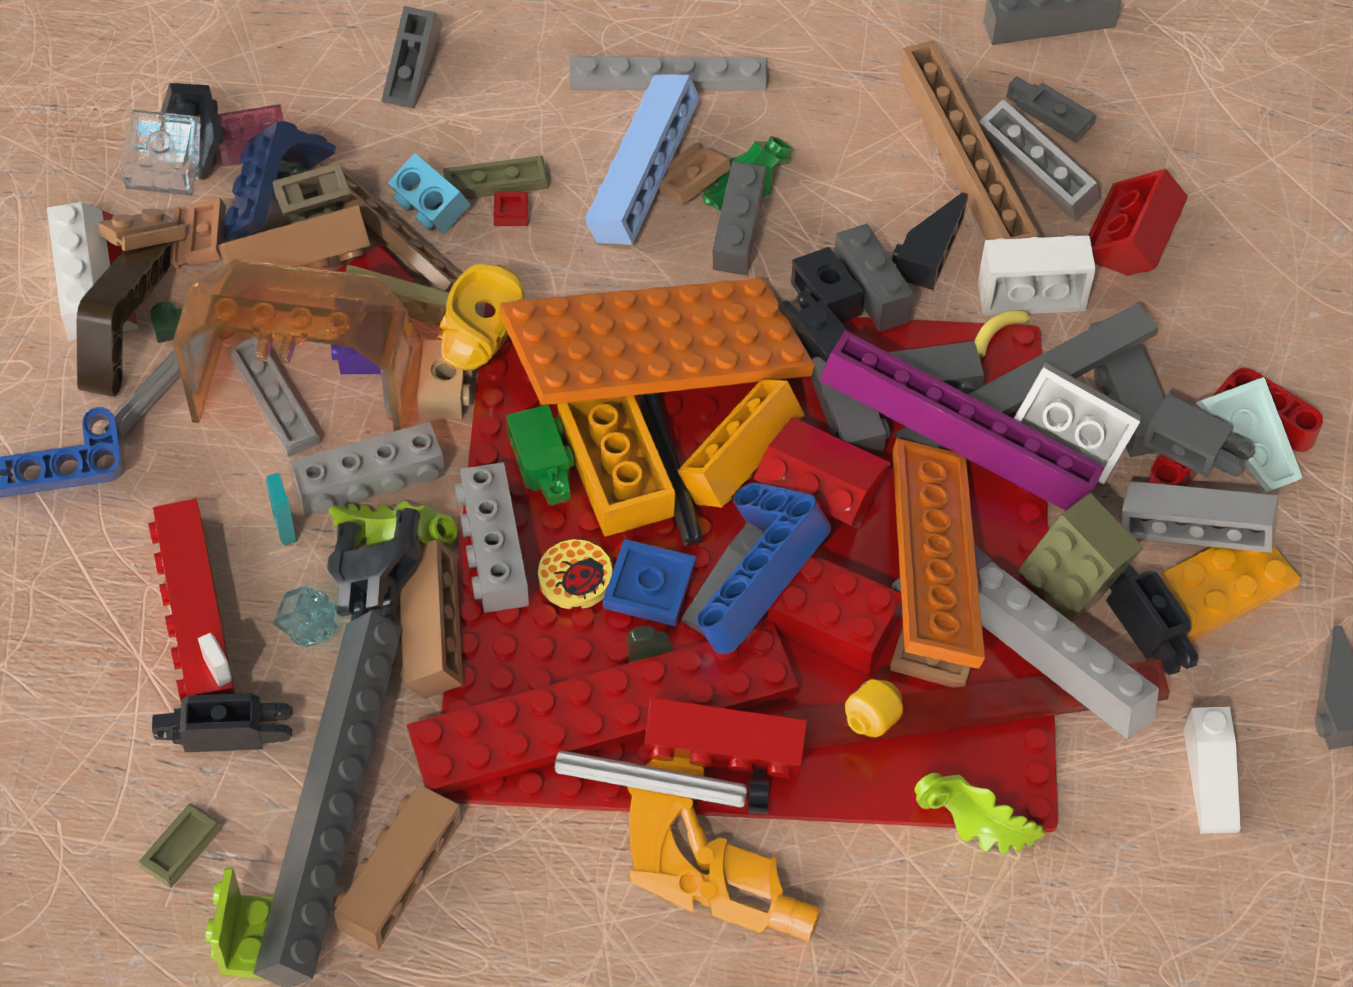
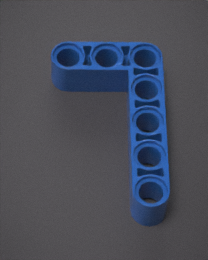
M761 483L747 484L741 487L734 495L733 502L746 523L750 522L765 533L697 616L696 623L717 653L731 652L742 643L829 534L831 524L814 496Z

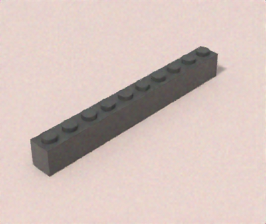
M372 610L347 623L253 972V974L281 987H293L314 978L402 631V626Z

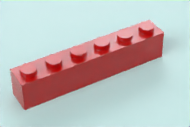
M197 498L153 507L155 522H150L148 525L152 544L159 543L160 552L154 553V559L158 575L165 574L166 583L159 584L163 606L170 605L172 614L166 615L165 621L169 638L176 637L177 646L171 648V655L175 670L182 669L183 679L176 680L180 701L187 696L235 694L232 678L231 682L220 687L218 686L203 658L198 638L209 633L214 635L228 660L230 668Z

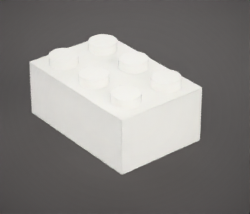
M1068 235L1064 237L998 238L995 240H985L978 277V290L983 316L998 315L1010 310H1025L1028 314L1086 311L1096 269L1090 237Z
M1045 362L1013 419L1104 466L1105 468L1098 482L1104 484L1138 427L1141 415Z

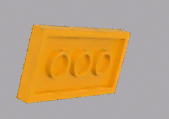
M1274 545L1272 553L1211 547L1159 574L1190 619L1191 631L1187 635L1190 642L1298 587L1301 580Z

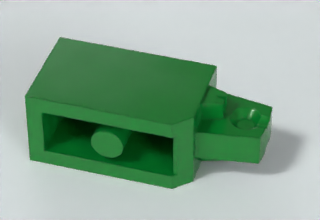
M549 405L506 415L508 438L526 488L533 491L541 490L549 505L569 501V468L574 467V458L570 446H563L561 438H564V432L560 418H553Z

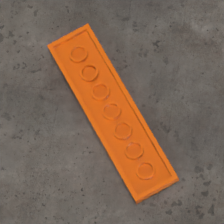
M897 438L892 451L905 652L979 669L985 659L966 458L953 451Z

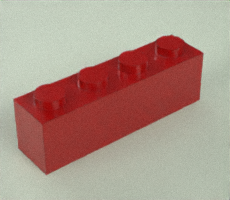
M651 698L643 752L651 753V758L660 761H673L674 757L690 759V764L701 767H711L714 762L728 764V769L736 772L748 773L752 771V768L767 770V774L772 777L790 778L791 774L798 775L801 767L807 720Z

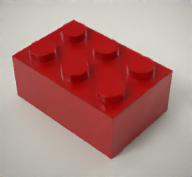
M812 554L768 609L767 625L774 623L779 636L870 675L901 618V593Z

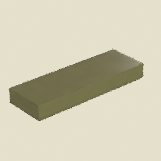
M543 155L443 168L444 178L458 189L466 199L494 196V192H525L548 189Z

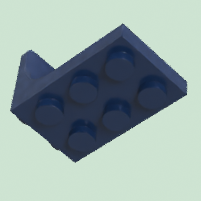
M276 121L250 138L240 156V163L243 166L241 174L233 184L232 193L235 197L233 205L228 209L224 219V224L227 226L224 238L233 241L247 237L265 226L274 191L273 181L277 179L281 161L292 163L301 168L311 169L334 155L336 146L327 142L325 137L317 134H307L298 130L296 125L286 121Z

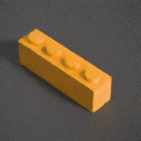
M761 379L678 470L696 505L723 507L727 504L741 485L752 477L769 444L791 417L800 420L805 415L788 381Z

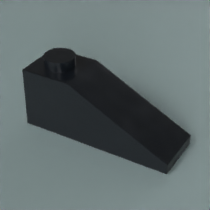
M960 193L911 229L903 245L897 243L892 261L896 264V268L906 282L934 290L965 217L969 194Z

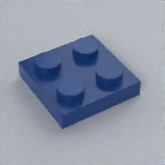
M624 539L603 599V609L676 626L696 565V557Z

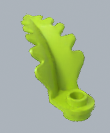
M403 501L398 503L394 510H390L386 504H379L375 512L366 504L361 505L360 510L354 504H349L347 508L344 504H339L328 509L329 514L334 519L333 525L335 527H338L339 523L344 524L345 522H355L361 525L362 531L359 543L366 539L365 548L387 543V541L394 538L397 519L396 511L399 509L403 510V508H412L420 512L417 539L423 543L437 539L448 548L453 544L457 536V526L454 520L446 514L437 512L428 505L413 507L410 503Z
M931 773L923 777L915 786L916 801L921 808L937 809L943 806L946 807L953 816L959 837L966 842H970L977 836L983 851H990L996 842L1002 854L1008 853L1011 845H1013L1015 851H1021L1025 843L1027 846H1032L1037 839L1045 835L1041 825H1037L1034 821L1027 822L1028 820L1025 816L1011 817L1014 811L1013 808L1008 805H995L996 797L991 790L972 786L961 775L942 777L940 773Z

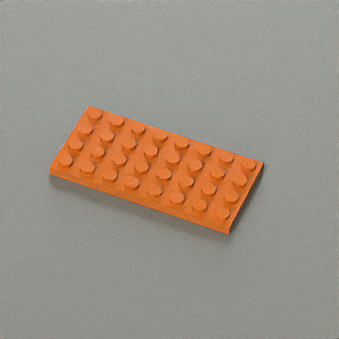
M764 278L717 281L693 285L685 284L661 288L653 287L629 291L620 290L597 294L587 293L565 297L555 296L544 299L501 302L499 315L541 405L759 382L761 379L779 380L812 376L814 369L813 361L789 320L780 312L779 303Z

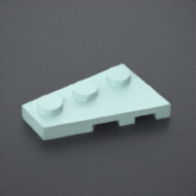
M1264 377L1196 402L1202 411L1212 416L1220 417L1226 423L1234 426L1233 434L1252 443L1256 451L1254 456L1249 460L1242 459V461L1245 462V466L1265 492L1303 478Z

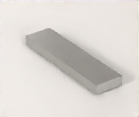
M256 335L226 348L228 357L287 457L321 443L319 434L260 336Z

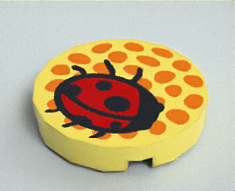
M576 539L559 542L548 549L540 560L538 578L541 592L550 602L561 608L572 609V606H581L583 609L592 607L603 600L613 569L608 555L601 547L589 541Z

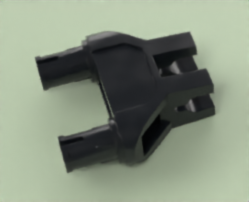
M412 508L397 510L394 538L387 541V543L361 549L358 548L362 531L361 525L355 522L338 524L335 552L329 555L327 563L329 573L339 584L338 615L341 617L351 615V621L371 610L380 609V615L385 618L397 616L401 590L415 573L421 558L422 547L417 541L418 525L421 516L418 510Z

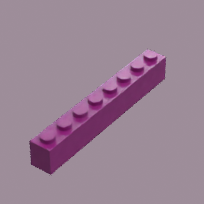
M844 331L832 350L819 380L1065 511L1093 492L1105 468L1097 462L847 331Z

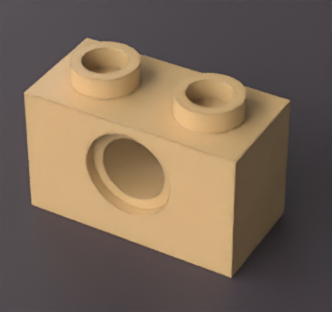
M424 339L417 394L419 418L462 420L463 406H470L471 385L466 384V377H473V370H460L445 363L441 355L442 340Z

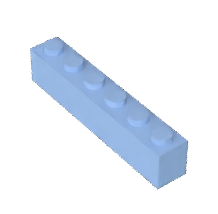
M654 75L649 87L645 90L640 106L633 115L630 127L622 138L620 148L614 160L610 163L609 171L598 189V194L591 209L586 214V225L590 229L596 243L633 245L659 189V182L664 178L700 98L690 75Z

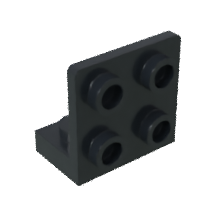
M169 83L157 121L160 122V136H157V139H165L166 119L195 122V165L198 178L206 180L210 167L215 166L217 146L221 145L224 139L223 126L218 124L217 101L212 99L209 85Z

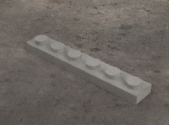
M570 56V90H646L654 75H690L696 90H766V57Z

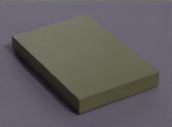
M347 265L341 297H349L355 303L440 326L445 315L449 292L352 265Z

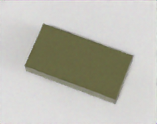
M189 803L138 861L140 868L172 888L222 830L220 822Z

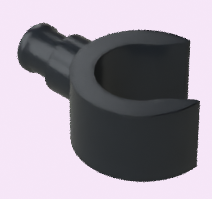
M753 768V775L749 778L748 813L768 814L769 779L765 775L766 770Z

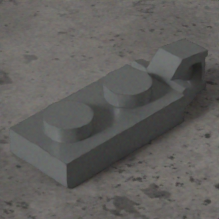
M1016 76L1008 85L1006 97L1016 103L1022 111L1075 143L1095 124L1096 115L1043 82L1040 85H1031Z

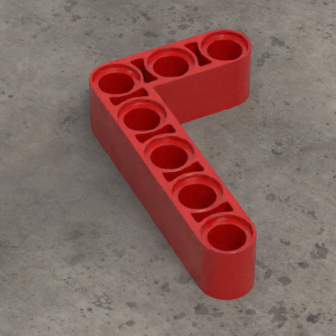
M1250 368L1237 369L1212 396L1264 376ZM1264 377L1291 448L1299 452L1309 451L1313 448L1322 427V414L1315 407ZM1161 454L1150 469L1147 483L1187 487L1198 472Z

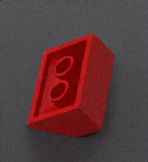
M1166 168L1112 184L1088 234L1095 264L1127 276L1149 272L1159 264L1163 250L1171 237L1173 228L1188 198V195Z
M791 417L769 444L753 479L762 484L814 496L824 513L859 529L890 462Z

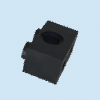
M830 247L792 260L791 285L798 294L805 290L816 302L822 300L840 322L861 315L862 300L864 299L863 287L858 280L853 279L847 271L844 261L841 258H837Z

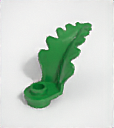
M770 136L768 141H754L747 152L729 159L730 167L732 161L765 166L766 177L763 197H767L772 192V177L775 166L789 164L792 159L791 153L793 148L785 141ZM729 173L723 174L715 181L719 185H711L703 193L702 199L706 205L712 206L716 210L722 209Z

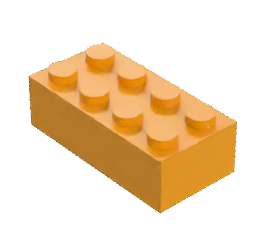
M634 395L558 403V417L563 427L564 438L567 445L571 448L574 463L604 537L674 517L675 492Z

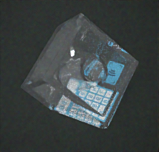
M132 110L120 164V171L126 189L193 196L199 169L200 117Z

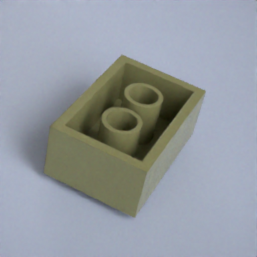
M1089 493L1060 515L1019 568L1018 572L1052 608L1071 622H1074L1102 598L1143 547Z

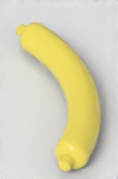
M1010 310L992 317L984 324L975 339L979 358L985 357L988 344L998 330L1010 324H1024L1027 320H1030V315L1025 310Z

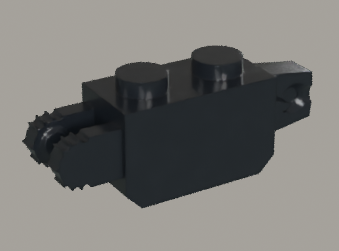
M804 290L796 296L803 310L798 312L787 300L778 305L779 310L789 320L811 360L812 358L820 357L827 363L832 350L844 331H849L822 300L816 302Z
M1129 564L1110 587L1112 593L1106 602L1145 659L1150 660L1154 658L1165 674L1169 676L1180 672L1181 665L1185 669L1197 666L1198 654L1187 638L1188 633L1191 631L1189 617L1157 572L1149 570L1138 574Z
M252 693L187 696L181 700V708L174 709V713L153 715L152 732L155 740H172L173 744L183 745L185 753L263 749V743H277L290 740L292 728L288 725L264 724V722L290 719L291 715H293V707L285 702L261 703L260 697Z

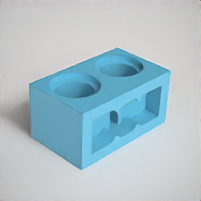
M415 153L387 182L396 192L392 198L402 208L408 211L412 207L418 212L414 217L424 227L430 230L434 226L443 235L471 205L458 189ZM420 183L415 190H412L416 184ZM442 202V205L438 209L434 210V207L438 203Z

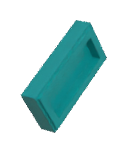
M280 474L268 475L265 480L273 518L281 543H284V545L295 543L297 541L289 501Z

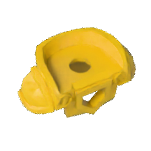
M474 264L458 277L448 295L446 312L439 327L441 331L436 339L442 340L441 355L445 363L460 370L471 371L486 364L496 354L498 348L504 344L508 332L499 315L501 302L525 300V291L519 276L515 272L499 264L495 266ZM480 302L490 303L495 308V314L490 318H483L476 313L475 306Z

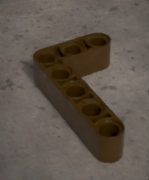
M163 243L123 251L80 300L76 318L77 386L80 391L111 397L118 395L123 379V325L169 270L171 264V244Z

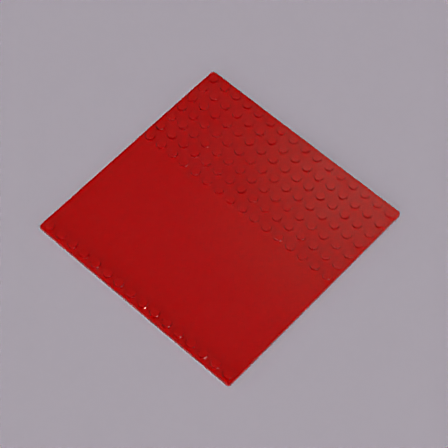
M486 303L484 318H490L495 314V308L490 303ZM855 317L841 322L851 334L887 353L975 341L977 334L985 324L911 320L909 323L879 332L870 318ZM1010 324L1001 328L993 335L988 344L985 357L980 359L984 373L982 386L1042 355L1041 330L1038 326ZM509 334L504 344L498 348L496 354L486 364L478 368L468 468L504 462L528 586L529 606L484 613L482 599H474L471 577L478 576L476 567L469 568L466 546L472 545L471 536L463 537L461 526L457 577L463 685L443 692L441 715L708 642L704 635L681 620L727 547L746 525V521L733 502L736 492L732 495V499L723 507L696 505L690 495L702 532V541L698 545L687 547L682 543L675 517L604 537L575 463L574 467L569 468V501L549 505L541 490L533 491L526 488L508 438L506 415L544 405H541ZM811 376L779 379L781 381H788L805 415L800 421L832 435L812 385ZM758 382L657 393L680 466L692 456ZM634 395L635 400H636V402H637V404H638V407H639V409H640V411H641V408H640V405H639V402H638L637 395ZM549 404L553 418L558 417V404ZM1017 411L1009 414L1008 416L1014 418ZM878 412L880 418L887 420L890 438L886 439L884 454L877 457L890 462L888 469L859 529L824 513L831 524V530L813 555L892 589L893 582L900 578L892 449L896 442V433L906 428V426ZM561 438L563 446H568L565 438ZM966 458L974 544L990 557L997 566L1049 604L1018 572L1019 568L1048 532L1047 501ZM757 469L753 472L752 477L745 481L741 487L750 483H760L753 479ZM465 505L463 506V514H466ZM576 539L589 541L601 547L608 555L614 570L622 543L626 539L695 556L696 565L676 626L603 609V600L592 607L583 609L581 606H572V609L561 608L550 602L541 592L538 578L540 560L548 549L559 542ZM768 610L753 629L767 625ZM902 617L870 675L779 636L799 686L798 694L740 711L807 720L802 761L798 775L791 774L790 778H776L769 776L766 770L765 775L769 779L768 814L748 813L749 778L753 775V768L748 773L736 772L728 769V764L713 762V766L704 767V777L745 784L748 789L746 802L743 807H736L696 799L693 801L695 813L702 816L956 828L953 816L946 807L924 809L916 801L917 794L914 791L916 784L928 774L940 773L942 777L961 775L970 785L991 790L996 797L995 805H1008L1013 808L1014 811L1011 817L1025 816L1028 820L1027 822L1034 821L1037 825H1041L1045 832H1054L1058 825L1053 681L983 626L985 659L979 669L971 667L964 691L890 670L896 646L903 629ZM871 679L892 683L902 696V716L888 731L879 737H870L856 733L849 726L848 717L845 712V703L849 696L864 682ZM645 737L584 754L644 766L653 760L650 757L651 753L643 752ZM555 762L440 794L458 804L630 812L632 795L628 791V786L558 774L555 770Z

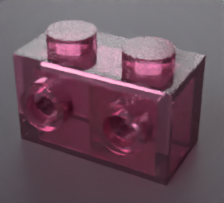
M281 104L217 114L218 124H221L224 129L223 143L219 145L223 167L241 165L240 156L249 139L276 121H284Z

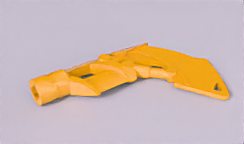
M674 757L673 761L653 759L646 765L704 776V767L690 764V759ZM628 787V791L632 795L629 817V841L634 870L629 869V874L633 884L693 913V901L697 900L704 906H710L714 917L760 934L766 929L771 928L785 934L788 933L790 936L807 942L811 941L820 918L821 908L783 894L777 874V857L772 856V859L733 846L727 843L728 839L722 837L708 843L704 829L700 826L693 807V801L696 799ZM680 814H682L688 831L687 837L696 859V866L702 871H710L708 875L693 867L683 857L675 844L671 827ZM725 884L769 899L771 902L769 911L765 913L730 900Z

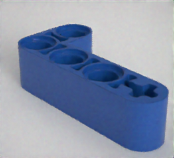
M95 407L85 413L82 420L85 445L0 457V475L2 476L0 477V498L111 482L119 478L124 471V457L120 428L114 415L104 407ZM99 420L110 422L109 429L103 434L92 432L93 425ZM104 455L114 456L115 462L110 468L105 470L97 468V461L100 457ZM75 460L78 462V467L74 473L70 475L60 473V468L65 461ZM37 465L41 467V472L36 479L25 480L23 478L24 472L29 466ZM13 474L16 479L15 483L10 478Z

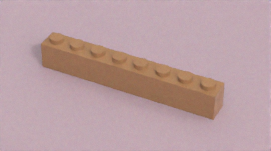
M934 41L903 48L899 75L961 193L969 194L967 204L986 240L1039 237Z

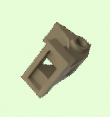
M340 162L273 181V188L283 217H288L290 222H300L332 213L331 210L337 208L336 202L348 199L351 195Z

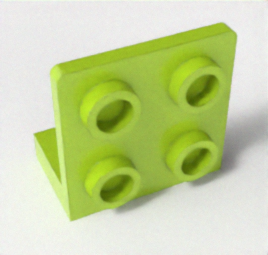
M225 868L222 881H216L213 904L217 906L215 919L209 918L206 943L212 946L211 958L216 960L221 975L261 978L253 974L273 897L241 895L233 868Z

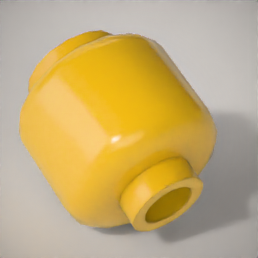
M871 679L864 682L849 696L845 703V712L848 717L849 726L858 734L870 737L882 736L903 714L902 696L899 690L892 683L884 680Z

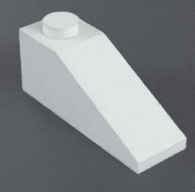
M1230 707L1191 708L1183 731L1200 834L1240 832L1236 739Z

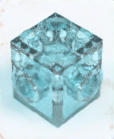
M305 585L284 593L273 625L289 635L291 640L300 646L309 647L328 641L334 635L337 629V605L331 602L323 592Z

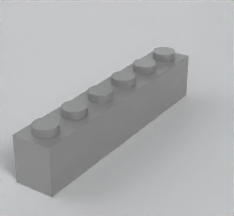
M991 562L977 571L981 623L983 627L1125 738H1131L1155 720L1159 693L1158 687L995 563Z

